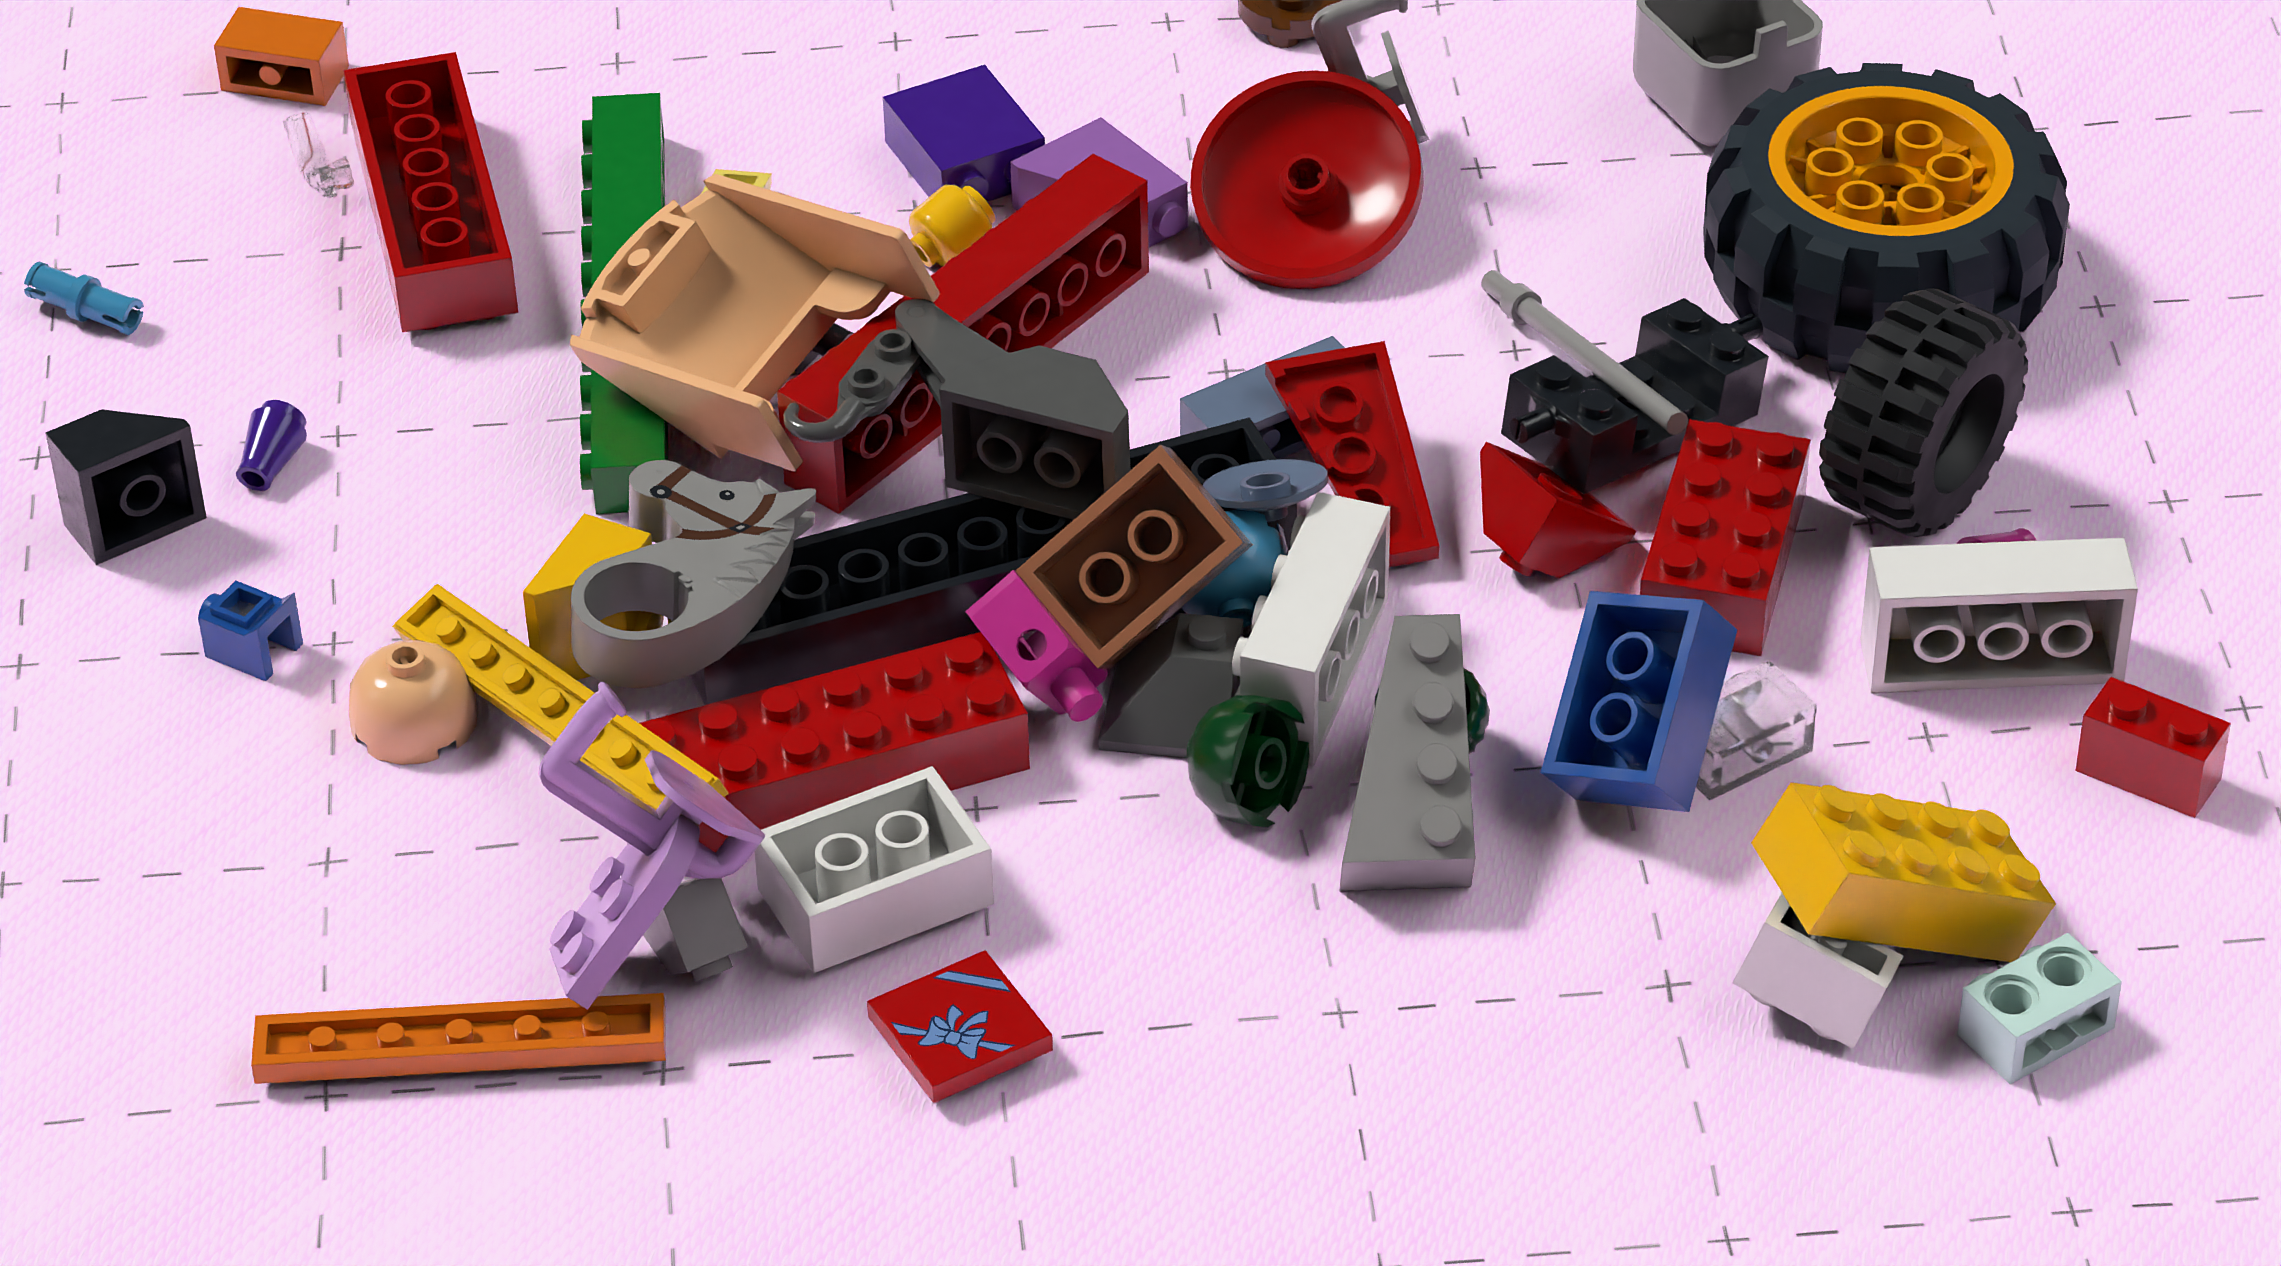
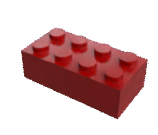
M1689 419L1642 573L1640 595L1704 600L1737 629L1732 652L1762 656L1806 496L1811 439L1789 436L1779 432H1765L1728 426L1718 422H1703Z

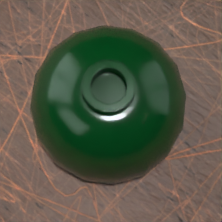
M1237 695L1211 707L1198 722L1187 745L1188 775L1195 795L1215 815L1231 822L1266 828L1275 824V822L1267 819L1269 815L1279 805L1289 812L1296 804L1306 781L1310 757L1309 742L1298 740V730L1295 722L1305 724L1301 712L1289 701L1255 695Z

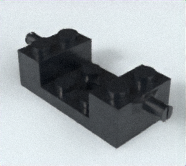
M1683 298L1642 316L1635 356L1619 364L1685 413L1688 422L1691 419L1735 426L1758 415L1769 356L1748 342L1761 337L1763 334L1762 322L1758 317L1754 318V314H1747L1743 318L1729 324L1720 323L1703 311L1701 307ZM1555 355L1511 373L1509 376L1501 434L1582 494H1587L1680 451L1686 428L1677 435L1670 434L1595 375L1585 377Z

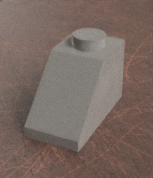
M693 878L682 881L668 903L643 935L670 975L691 971L695 981L711 977L732 968L729 955L748 948L722 878Z

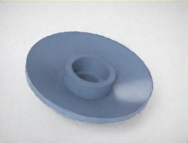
M1295 459L1265 460L1238 465L1218 472L1208 478L1203 483V486L1221 507L1239 511H1255L1265 515L1267 522L1286 517L1288 515L1287 506L1304 501L1322 490L1328 483L1327 470L1322 465L1310 461Z

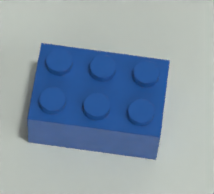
M1590 591L1540 773L1575 800L1690 812L1737 629L1704 600Z

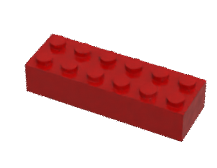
M456 52L343 70L351 126L402 333L415 330H431L444 325L473 320H489L497 316L519 313L512 256Z
M981 632L639 723L719 778L729 792L724 798L760 830L931 766L934 767L950 791L1030 769L1028 713L994 648ZM701 822L698 825L700 830L699 842L716 853L728 836Z

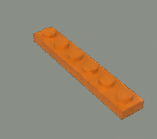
M664 993L597 996L588 1010L570 998L255 1015L251 1061L254 1083L262 1084L666 1061Z

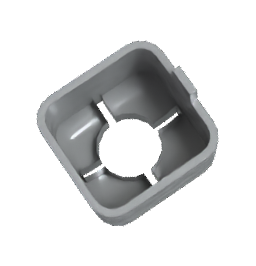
M1636 0L1633 50L1634 78L1641 89L1694 140L1706 146H1717L1744 108L1769 88L1784 93L1788 90L1795 76L1819 70L1823 21L1802 0Z

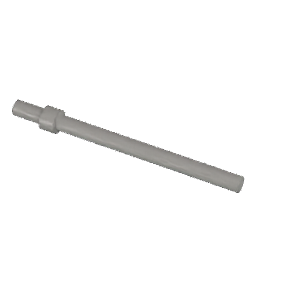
M1496 270L1488 271L1481 280L1482 289L1499 301L1502 312L1516 323L1521 325L1529 324L1670 434L1677 435L1686 428L1688 418L1685 413L1542 305L1541 297L1523 283H1513Z

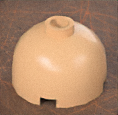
M421 640L398 641L377 649L363 660L350 682L349 721L351 733L356 742L359 739L367 745L368 754L377 760L399 765L428 763L439 759L438 749L450 745L455 740L458 749L468 741L477 726L475 691L468 681V676L461 662L452 652L439 644Z

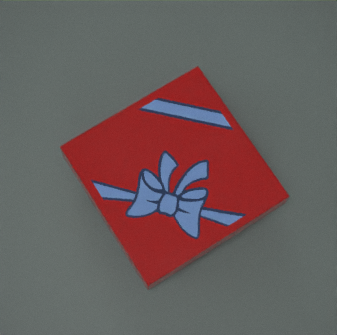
M986 950L867 1001L868 1018L933 1103L1053 1051L1052 1033Z

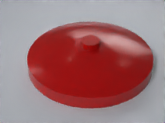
M1309 70L1285 73L1268 78L1242 91L1230 100L1211 120L1197 145L1191 168L1190 188L1195 213L1204 236L1216 253L1232 268L1255 281L1288 289H1315L1342 283L1363 274L1385 259L1398 246L1417 215L1423 193L1424 170L1416 135L1410 122L1393 100L1376 87L1358 78L1331 71Z

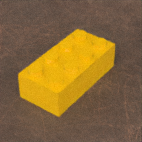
M1790 782L1751 842L1804 929L1810 935L2013 962L2020 957L2056 905V902L2040 880L2039 870L2025 858L2010 836V828L2007 823L1995 813L1984 809L1971 811L1946 807L1934 801L1920 803L1895 799L1883 793L1870 795L1844 791L1832 785L1819 787Z

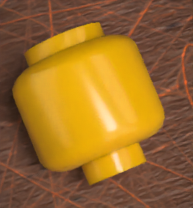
M944 185L911 212L908 222L913 237L910 241L924 265L932 267L937 263L943 267L948 260L959 255L992 228V224L996 220L995 214L988 202L974 188L970 186L960 188L956 185Z

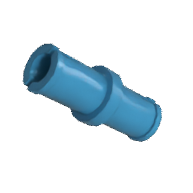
M38 261L31 266L24 281V284L28 286L24 289L27 297L37 298L63 308L70 318L81 322L91 319L117 329L123 334L130 335L138 328L144 312L140 311L144 307L142 300L102 287L98 278L87 274L76 277Z

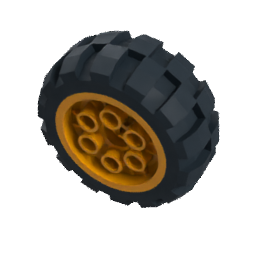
M1862 63L1861 70L1856 72L1837 74L1832 67H1827L1795 76L1786 92L1781 93L1769 88L1748 104L1715 148L1707 172L1703 224L1704 258L1713 274V280L1724 302L1738 319L1750 313L1754 314V318L1758 317L1763 325L1762 337L1764 342L1796 360H1800L1806 354L1828 360L1829 371L1847 373L1850 367L1848 364L1856 348L1860 349L1866 340V333L1874 322L1881 321L1884 318L1885 310L1894 302L1902 301L1903 296L1910 292L1931 288L1939 289L2010 321L2019 332L2024 333L2057 288L2058 272L2063 264L2070 203L2066 196L2067 179L2045 132H2035L2028 113L2001 93L1987 97L1975 91L1973 80L1935 69L1930 76L1902 71L1903 64Z

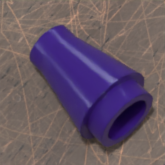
M268 400L250 414L241 463L236 471L237 479L245 487L256 491L268 490L277 474L306 441L307 432L305 427L307 421L304 414L297 407L281 400Z

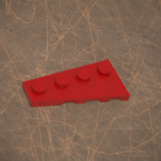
M1385 341L1265 362V375L1315 462L1327 470L1328 484L1336 496L1390 507L1389 568L1439 559L1440 545Z

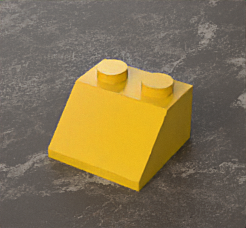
M584 513L523 590L529 647L576 680L591 677L578 665L572 653L571 592L577 578L593 564L652 545L651 533ZM625 611L607 616L600 620V622L612 628L625 631H647L662 627L664 616L647 611Z

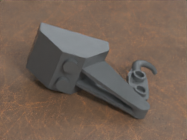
M910 299L898 305L895 310L896 329L879 333L867 345L840 381L837 411L831 418L818 423L801 421L798 418L800 408L796 403H790L784 412L785 427L793 436L813 443L832 442L845 437L853 431L862 419L881 414L891 405L917 370L941 409L945 484L948 488L1074 520L1131 471L1128 409L1096 359L1039 345L1008 353L958 322L933 302L926 299Z

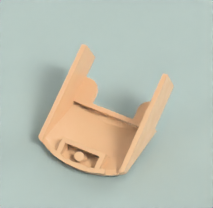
M714 174L703 180L708 188L707 191L682 207L675 200H672L645 222L617 251L586 296L581 306L586 320L579 337L571 334L569 345L582 363L718 458L722 459L728 450H732L791 471H796L803 461L779 423V417L769 402L837 319L859 320L872 315L890 292L913 299H926L933 303L939 297L940 292L909 237L902 229Z

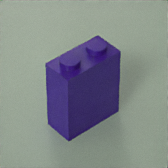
M985 64L882 96L885 142L928 197L944 185H956L960 188L970 186L978 191L987 202L1012 194L1010 162L1045 145L1043 134Z

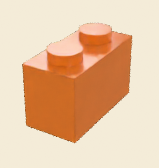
M238 7L214 44L221 91L326 106L344 76L343 70L349 68L344 26L341 21Z

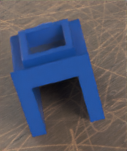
M235 580L221 595L217 593L210 594L200 607L198 623L205 657L263 681H267L273 675L268 640L294 651H297L303 645L295 592L279 598Z

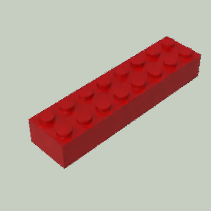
M1094 153L933 273L931 278L940 292L934 304L958 322L1008 353L1038 345L1053 348L1149 273L1148 180ZM907 296L900 298L878 316L871 318L862 328L838 346L830 349L825 356L797 377L790 379L777 391L779 423L803 461L796 471L783 468L784 484L794 490L815 489V501L837 514L844 511L942 434L940 406L916 370L895 400L881 414L862 419L853 431L845 437L832 442L813 443L793 436L785 427L784 412L790 403H796L800 408L798 418L801 421L818 423L831 418L837 411L839 383L867 345L879 333L896 329V308L902 302L913 298Z

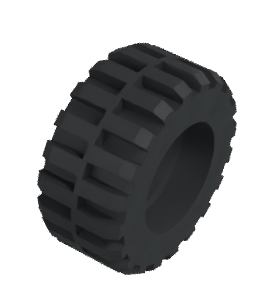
M1934 288L1910 292L1903 296L1902 301L1894 302L1885 310L1884 318L1881 321L1874 322L1866 333V340L1861 348H1856L1848 362L1850 367L1844 379L1839 380L1834 392L1836 398L1832 409L1826 415L1823 426L1826 429L1825 438L1820 441L1819 456L1823 462L1819 466V471L1824 486L1831 498L1840 505L1908 537L1933 535L1938 530L1945 529L1954 522L1955 515L1962 514L1972 503L1973 495L1977 490H1981L1989 479L1988 473L1995 461H1999L2005 449L2003 445L2008 433L2013 431L2018 417L2016 411L2019 402L2024 397L2026 385L2023 383V379L2028 373V359L2025 356L2027 352L2025 341L2015 325L2004 318Z

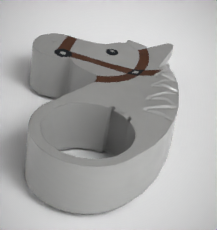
M668 460L648 461L636 467L629 475V525L632 528L651 533L652 542H655V544L599 561L587 568L575 581L571 592V647L578 665L587 674L606 684L623 688H649L692 675L719 660L751 631L778 592L790 565L794 540L815 524V512L806 510L814 504L816 490L807 488L780 493L760 478L756 482L717 481ZM647 611L665 616L673 622L653 630L625 631L601 623L600 620L619 612Z

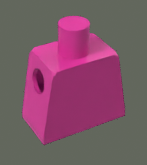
M1011 571L965 611L1019 682L1059 715L1067 713L1071 720L1080 722L1089 719L1101 708L1103 697L1097 690V687L1106 680L1107 670L1098 669L1016 571ZM1036 631L1026 640L1023 638V635L1027 632Z

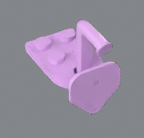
M605 682L598 684L599 690L576 712L539 765L540 780L550 793L627 842V845L617 858L608 857L599 866L590 883L589 889L592 891L577 912L569 910L562 916L550 937L552 946L549 950L565 996L587 1010L668 903L684 876L698 879H721L734 874L748 861L765 838V834L712 786L660 752L651 750L645 758L654 783L666 795L656 810L581 762V757L601 730L616 715L620 717L626 715L625 707ZM701 822L728 836L716 853L699 842L700 830L698 825Z

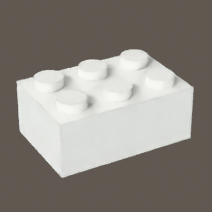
M933 766L764 828L761 831L765 834V838L754 851L758 890L813 973L994 905L992 848Z

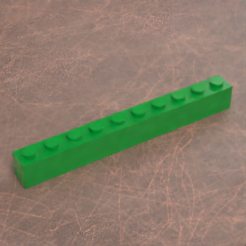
M660 93L592 96V119L582 120L584 152L581 155L583 188L589 189L581 190L582 218L584 225L592 224L581 226L583 261L591 260V262H581L583 298L588 295L594 282L617 251L645 222L665 206V137ZM581 299L580 307L582 306L585 299ZM581 310V324L583 327L586 317ZM581 362L582 372H591V375H580L582 411H591V414H580L582 451L591 450V453L580 454L582 490H593L596 514L629 513V475L639 465L648 461H669L668 422Z

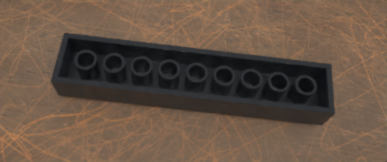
M1250 417L1130 449V468L1132 470L1159 445L1171 448L1202 485L1214 474L1228 468L1252 462L1276 460ZM966 493L795 539L787 574L778 592L757 624L736 646L719 660L690 676L704 705L981 632L965 611L1011 571H1016L1073 520ZM1297 503L1287 506L1288 515L1286 517L1267 522V525L1276 529L1277 523L1283 528L1288 550L1291 549V533L1297 518ZM1221 507L1224 511H1230V510H1231V509H1227V508ZM667 618L668 624L673 622L671 619Z

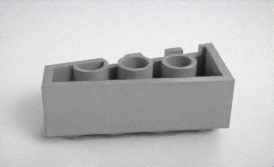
M1460 614L1394 616L1344 850L1339 891L1471 887L1476 856Z

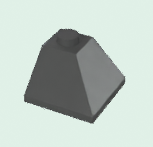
M1179 613L1155 629L1115 665L1098 740L1099 750L1187 758V745L1198 722L1211 707L1234 697L1240 686V676L1232 674V660L1239 638L1243 637V619Z

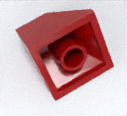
M1485 442L1480 451L1483 534L1503 550L1499 559L1513 570L1528 577H1531L1534 570H1538L1553 577L1561 578L1630 542L1637 532L1591 493L1582 494L1544 464L1489 442Z

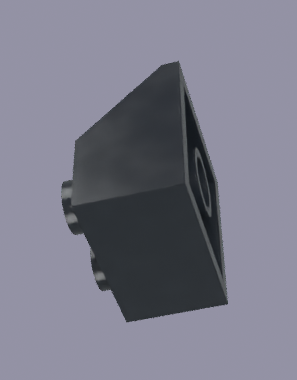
M101 409L45 432L63 524L95 565L207 518L191 426L185 419Z

